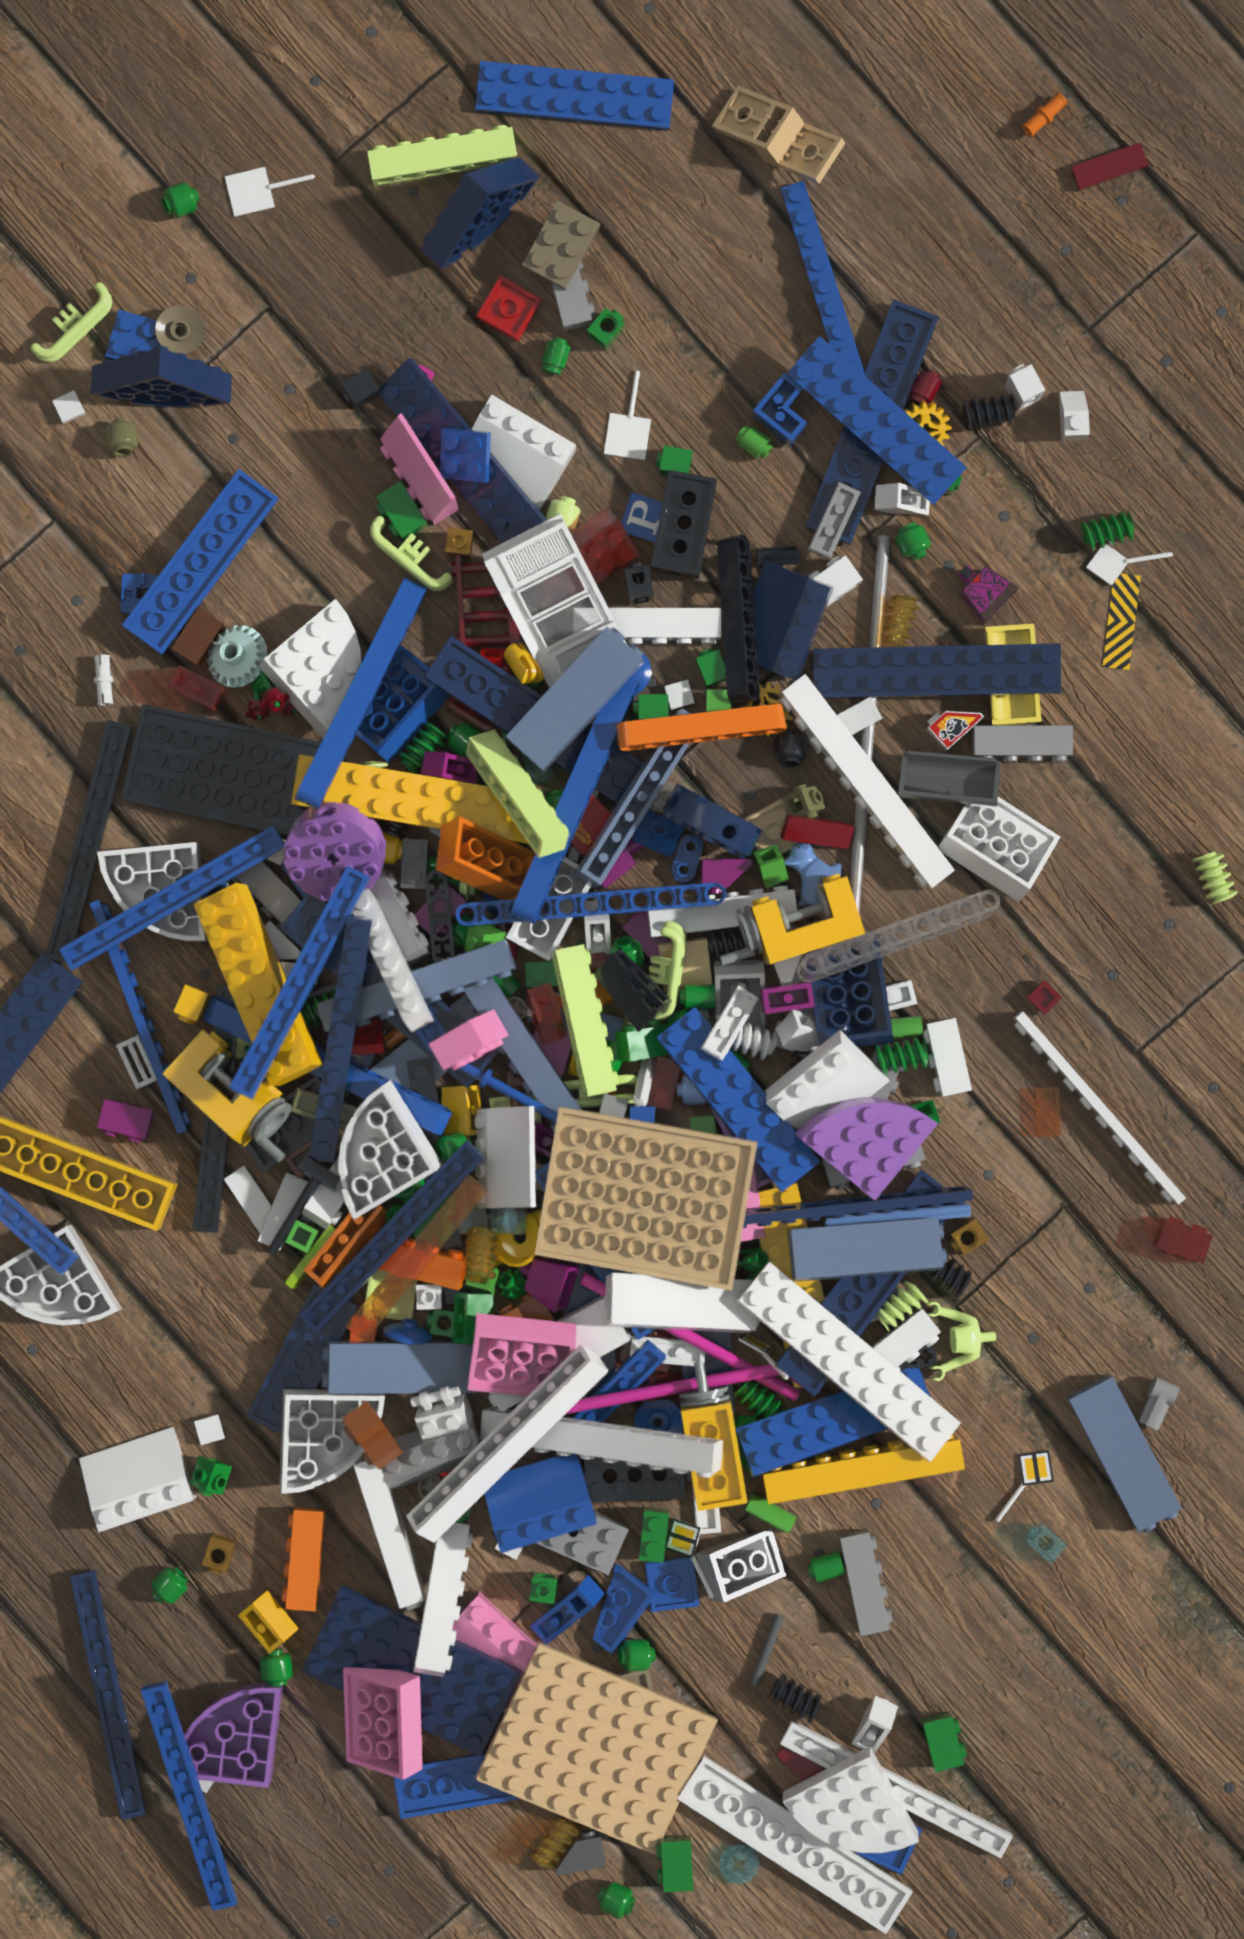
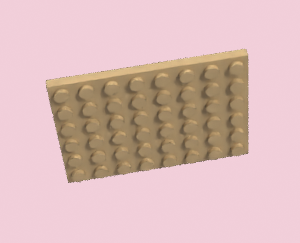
M560 1106L535 1255L732 1291L758 1141Z
M538 1641L475 1778L477 1781L655 1855L656 1844L661 1843V1839H663L680 1802L677 1798L692 1776L718 1720L710 1714Z

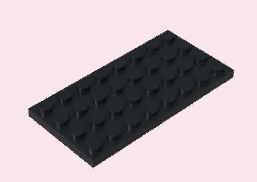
M142 704L121 800L262 831L275 826L279 834L288 836L295 820L308 809L307 807L290 805L298 755L315 757L322 742Z

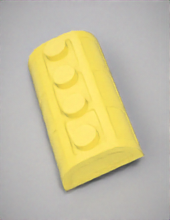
M1034 624L985 627L986 645L1036 644ZM1039 694L990 695L992 726L1024 725L1041 722Z

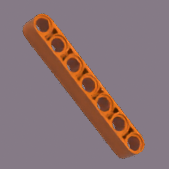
M782 704L626 721L616 725L621 751L775 734L787 730Z

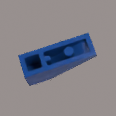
M587 1575L533 1622L530 1628L547 1645L594 1608L605 1593Z

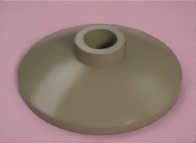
M176 305L167 308L160 314L156 321L155 333L159 344L167 347L168 351L189 354L202 343L205 329L201 317L195 310L187 306ZM183 328L185 333L182 336H178L175 330Z

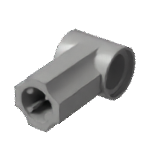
M1155 1377L1148 1390V1399L1138 1421L1159 1430L1168 1408L1174 1404L1177 1398L1179 1387Z

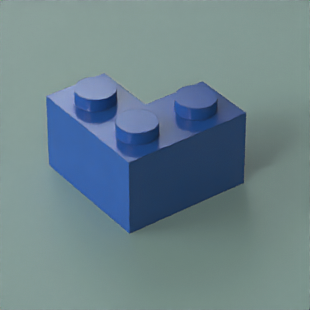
M784 372L755 407L752 416L790 447L805 429L807 422L790 409L802 394L803 388Z

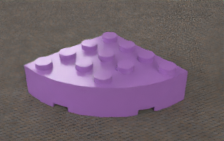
M880 1097L857 1098L840 1102L821 1114L818 1113L809 1119L795 1135L873 1200H876L938 1123L916 1108L898 1101Z
M267 1682L240 1687L210 1703L195 1718L184 1736L198 1780L269 1788L272 1781L283 1685L270 1686Z

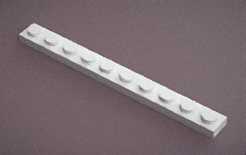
M1024 1012L1018 1013L1013 1018L1016 1022L1014 1027L1022 1036L1026 1034L1033 1041L1030 1045L1039 1055L1043 1052L1049 1059L1046 1062L1053 1072L1057 1073L1059 1071L1065 1078L1063 1080L1065 1086L1071 1092L1077 1091L1081 1096L1079 1099L1080 1103L1088 1111L1092 1109L1098 1115L1095 1120L1104 1129L1108 1127L1114 1134L1111 1136L1114 1142L1120 1148L1125 1146L1130 1152L1127 1155L1136 1166L1140 1164L1146 1170L1144 1176L1153 1185L1157 1183L1160 1186L1162 1197L1169 1204L1173 1201L1174 1204L1179 1205L1184 1201L1186 1197Z
M791 1720L780 1741L781 1745L825 1768H829L856 1754ZM882 1767L906 1810L1002 1858L1013 1838L1012 1833Z

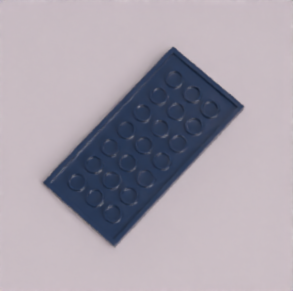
M341 1585L302 1672L343 1692V1669L346 1667L402 1670L420 1676L421 1729L481 1756L521 1670L455 1639L454 1646L450 1645L448 1655L452 1656L450 1671L445 1670L443 1677L413 1672L422 1623Z

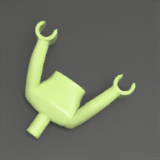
M928 1301V1303H925L926 1305L934 1306L933 1312L926 1313L928 1316L935 1317L939 1315L962 1322V1324L950 1328V1346L953 1353L964 1355L953 1358L940 1366H930L929 1369H937L938 1371L937 1376L930 1377V1379L935 1381L942 1380L945 1372L979 1358L981 1342L996 1341V1333L994 1331L980 1332L978 1320L975 1317L941 1307L937 1302Z

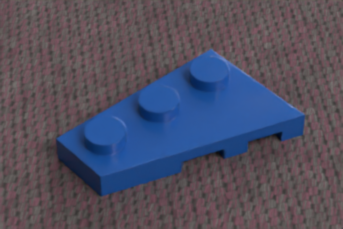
M619 1563L615 1564L611 1585L608 1587L606 1601L592 1638L611 1654L616 1652L657 1594Z

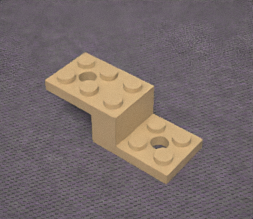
M741 86L736 87L712 125L715 131L751 145L764 162L817 184H820L845 145L841 137L804 123L793 107ZM750 112L747 118L740 119L744 113ZM817 150L814 156L807 157L810 151Z

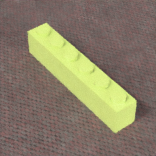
M499 125L494 127L493 130L484 132L482 129H475L469 131V134L460 136L458 133H451L445 135V138L436 140L434 137H427L421 139V142L412 144L409 141L397 143L394 147L388 148L385 145H379L367 151L374 186L486 168L493 164L502 163L507 159L517 158L513 128H507L506 125Z
M495 729L469 737L466 756L538 858L564 850L569 836L566 825L562 824L558 819L553 807L548 805L543 798L542 792L531 781L530 775L520 766L517 757L510 752L505 740L500 738Z
M584 944L555 950L551 953L583 1098L616 1091L619 1081L616 1071H612L610 1061H613V1053L611 1047H607L605 1037L608 1036L605 1022H601L600 1013L602 1012V1005L600 999L596 998L594 991L597 988L596 978L594 974L590 973L589 964H591L590 952L585 950Z

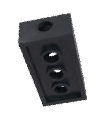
M669 470L651 571L699 579L717 478ZM686 496H691L694 498L695 503L687 506L682 502V499ZM681 520H686L691 526L686 530H682L678 527L677 523ZM676 544H682L686 547V551L682 554H677L674 552L673 547Z
M601 1457L584 1459L585 1481L592 1502L685 1498L684 1473H675L673 1468L665 1467V1476L657 1478L652 1474L654 1469H650L648 1464L629 1466L626 1465V1461L618 1460L617 1463L604 1462ZM631 1468H638L642 1472L641 1476L637 1479L630 1478L627 1473ZM607 1469H613L616 1471L617 1476L613 1480H607L604 1478L603 1472Z

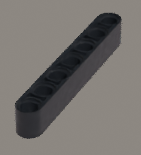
M743 534L720 539L717 544L727 695L729 701L734 705L755 701L760 695L750 544L747 537Z

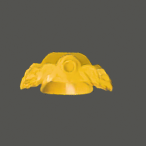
M542 1208L526 1215L524 1212L512 1216L510 1218L511 1223L499 1228L479 1242L478 1249H476L478 1261L494 1267L501 1264L520 1267L534 1260L536 1257L535 1249ZM518 1229H522L526 1233V1240L522 1244L516 1242L514 1234Z

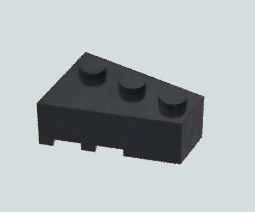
M621 948L614 952L594 973L598 982L607 990L637 1032H640L654 1021L672 1002Z

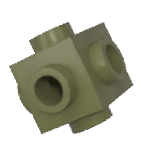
M806 784L800 785L792 789L793 793L782 798L790 815L817 818V812L825 809L822 794L818 791L817 786L806 787Z

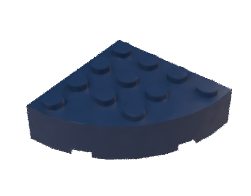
M520 157L511 160L507 159L502 163L480 168L470 173L466 172L459 180L460 185L458 189L448 198L447 207L437 216L435 227L426 234L424 238L425 243L421 250L441 269L462 258L461 253L467 249L473 251L512 214L509 209L519 200L523 201L540 176Z
M155 346L149 351H137L134 355H121L119 359L103 360L102 363L93 365L90 394L117 402L119 399H132V404L151 407L190 408L191 403L202 404L204 407L231 403L232 374L222 371L220 367L205 365L202 360L187 358L186 354L168 351V348L165 346Z

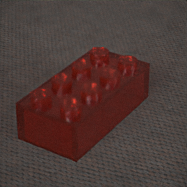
M608 507L570 533L596 585L640 555L621 522ZM573 566L539 582L554 605L584 590Z

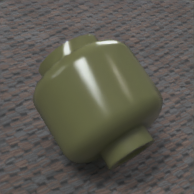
M119 418L115 419L113 423L105 428L106 447L115 456L127 457L137 449V428L133 423Z

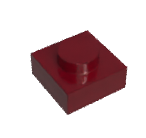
M1043 980L1026 998L1045 1015L1062 997Z

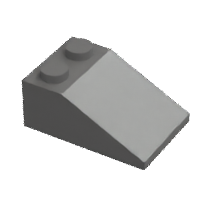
M763 960L736 961L726 965H722L721 961L714 962L716 1021L739 985L759 997L745 1023H750L752 1028L759 1026L761 1031L765 1029V1014L762 1013L759 988L765 987Z
M771 1528L720 1543L696 1553L699 1565L715 1596L713 1599L710 1598V1601L726 1602L786 1576Z

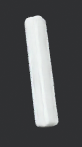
M654 1057L641 1060L633 1097L636 1107L647 1105L656 1064Z

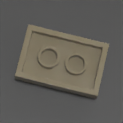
M556 201L522 267L566 290L599 230L600 223Z

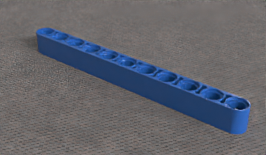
M407 577L404 578L296 793L295 800L317 810L319 809L428 589L427 586Z
M629 679L597 714L555 809L556 816L568 829L569 836L565 849L541 858L535 855L512 907V916L532 924L536 923L618 737L616 725L625 721L638 691L639 682Z
M703 883L547 896L545 903L549 907L548 912L543 916H539L537 921L711 907L720 905L724 901L726 890L719 883ZM718 888L722 894L721 899L718 901L710 900L708 890ZM686 890L695 891L697 900L694 903L684 901L683 893ZM661 892L671 894L672 902L669 905H662L658 901V896ZM637 894L645 895L648 900L646 906L637 907L633 902L634 896ZM612 896H619L622 899L623 905L620 909H612L609 906L608 901ZM516 899L465 903L457 908L455 915L457 921L466 927L527 922L510 915V908L514 905ZM586 899H596L598 907L595 911L590 912L584 908ZM564 900H569L573 903V910L568 914H564L559 910V904ZM490 906H495L499 910V915L494 920H489L485 917V910ZM470 908L473 910L474 917L471 921L464 922L461 920L460 913L463 909Z
M212 995L202 1019L252 1044L236 1004ZM315 1043L323 1065L310 1071V1073L322 1078L326 1048ZM350 1061L346 1091L366 1099L387 1083L389 1079ZM392 1081L417 1124L430 1132L442 1135L452 1111Z

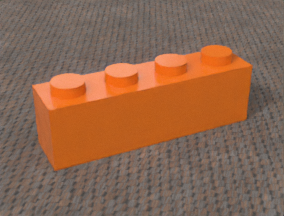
M379 1204L354 1220L351 1213H349L303 1271L319 1285L326 1288L369 1243L370 1238L376 1235L386 1223L388 1209Z
M408 1238L379 1270L459 1290L465 1286L470 1257L464 1256L463 1252L459 1250H449L448 1252L441 1250L438 1245L417 1244V1240Z
M296 1506L294 1512L289 1513L288 1528H292V1537L287 1538L286 1552L290 1553V1561L285 1562L284 1577H288V1586L283 1587L282 1602H286V1609L316 1611L318 1608L326 1509Z

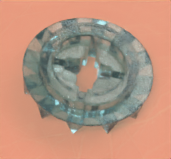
M735 1844L728 1847L722 1853L719 1865L723 1877L730 1883L742 1885L743 1883L751 1882L755 1875H757L759 1860L751 1847L744 1844ZM733 1856L740 1862L746 1860V1863H744L745 1873L739 1868L733 1869L735 1866Z

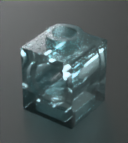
M1043 1523L1039 1526H1033L1027 1534L1028 1539L1026 1542L1051 1564L1067 1547V1544ZM1050 1536V1545L1045 1548L1040 1547V1538Z

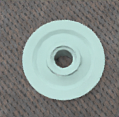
M234 625V628L231 629L226 628L224 633L218 634V639L213 642L211 650H208V670L216 681L227 687L237 688L251 683L260 675L259 672L262 670L259 666L267 657L265 640L260 633L245 625Z

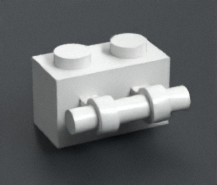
M446 1386L440 1388V1391L432 1393L425 1391L419 1393V1396L411 1397L412 1407L418 1406L415 1422L422 1440L470 1428L473 1412L466 1394H461L458 1386L452 1388Z

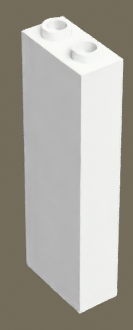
M611 1273L606 1276L605 1326L750 1333L756 1331L759 1319L737 1302V1300L753 1280L734 1279L731 1291L649 1275Z
M603 1296L556 1321L575 1323V1349L581 1344L599 1357L630 1341L632 1336L627 1327L605 1326V1297ZM490 1393L488 1395L494 1408L498 1407L501 1412L527 1397L500 1393Z
M360 1458L354 1464V1468L399 1608L406 1607L407 1610L417 1608L424 1601L426 1590L394 1491L385 1483L382 1469L378 1470L374 1464L369 1466L364 1458Z

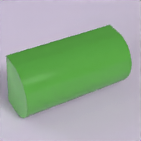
M921 1016L891 1019L893 1039L920 1037L923 1033Z
M755 1493L750 1495L743 1508L745 1512L784 1533L790 1532L796 1520V1515L775 1504H768L766 1499Z

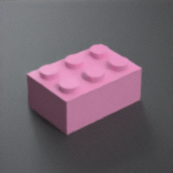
M491 1010L465 1022L431 1042L429 1046L443 1070L452 1067L455 1071L479 1059L485 1053L503 1045L502 1039L509 1034L495 1010Z

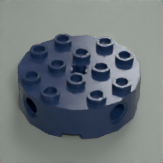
M676 783L663 807V810H665L663 815L742 859H745L746 855L750 856L764 831Z

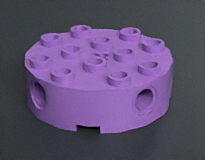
M326 802L322 803L318 810L309 807L293 823L284 845V865L290 878L305 893L327 902L348 865L370 877L365 890L368 888L371 890L381 874L386 857V841L380 826L372 818L369 819L366 815L358 812V808L350 804Z

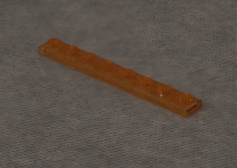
M468 1175L346 1324V1327L365 1342L486 1195L488 1190L471 1175Z

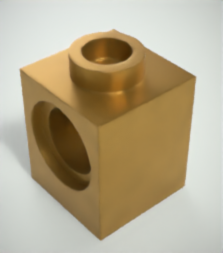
M448 527L446 556L455 557V555H460L461 558L471 559L474 539L473 530Z
M972 1218L951 1231L949 1235L952 1239L948 1241L956 1253L960 1251L961 1254L966 1255L988 1241L989 1238L977 1219ZM965 1231H970L973 1234V1240L970 1244L965 1245L961 1242V1234Z
M213 1533L202 1565L207 1566L206 1570L216 1574H221V1571L226 1572L229 1568L237 1540ZM213 1550H222L225 1554V1559L222 1561L216 1560L213 1557Z

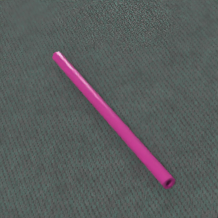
M585 1273L580 1280V1284L606 1297V1283ZM663 1329L736 1370L756 1367L691 1330ZM774 1376L755 1379L792 1401H795L799 1396L800 1390Z
M771 1364L707 1375L706 1380L708 1388L780 1374ZM696 1378L581 1398L566 1414L698 1390Z

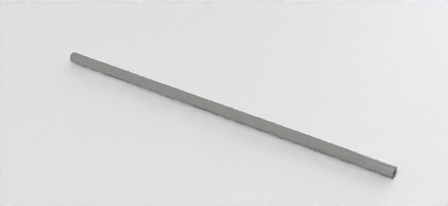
M878 536L869 648L881 647L890 547L889 536ZM872 698L873 701H874V703H875V705H876V704H877V698ZM875 723L863 729L861 737V748L871 761ZM856 804L849 884L859 912L868 812L866 809L862 810ZM857 936L845 940L844 945L857 944Z

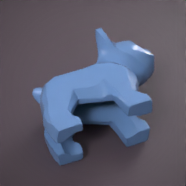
M797 842L792 847L789 856L784 860L785 866L795 869L801 877V899L797 903L798 907H809L818 904L815 891L818 888L817 885L823 883L822 878L834 874H840L841 876V864L827 865L815 855L811 844Z

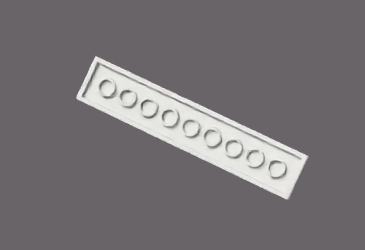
M768 1262L737 1300V1302L927 1462L932 1461L960 1425V1422L772 1263Z
M705 1755L699 1761L692 1776L677 1798L885 1934H887L913 1893L912 1889L855 1852L826 1843L811 1834L794 1819L787 1808Z

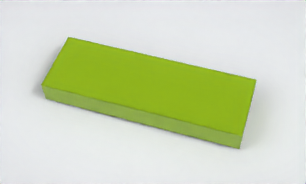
M330 1225L327 1230L325 1229L287 1278L285 1284L291 1289H297L308 1274L303 1270L338 1228L337 1226Z

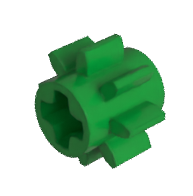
M511 1268L502 1273L498 1280V1288L503 1290L501 1295L507 1299L513 1298L515 1300L525 1295L527 1281L524 1279L525 1275L520 1273L518 1269L514 1271Z

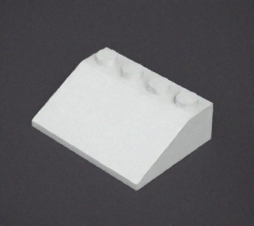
M494 395L490 396L472 428L475 431L491 432L490 452L540 511L576 452V444Z
M998 797L997 807L965 804L945 834L938 849L946 856L1020 902L1031 889L1060 836Z
M839 1030L765 1090L767 1095L766 1104L782 1120L788 1121L791 1126L799 1130L809 1119L818 1113L821 1114L825 1110L832 1108L835 1104L857 1098H870L885 1086L889 1079Z
M534 1106L477 1109L474 1119L477 1129L475 1148L485 1157L475 1168V1175L478 1178V1189L475 1193L478 1209L535 1207Z
M174 1427L79 1458L90 1508L98 1532L193 1501L197 1497L193 1485L189 1484L191 1478Z

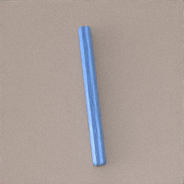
M970 1204L947 1205L938 1208L923 1207L911 1211L903 1209L893 1210L890 1213L869 1212L868 1215L856 1216L853 1213L845 1214L843 1218L825 1216L824 1222L825 1227L926 1218H938L939 1220L971 1216Z

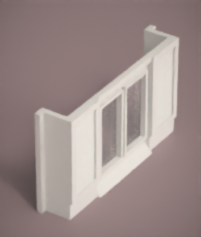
M561 513L482 553L484 563L533 658L543 671L549 688L606 626L611 630L616 628L621 633Z

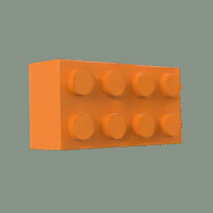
M459 816L441 826L436 870L500 900H511L517 898L536 853Z

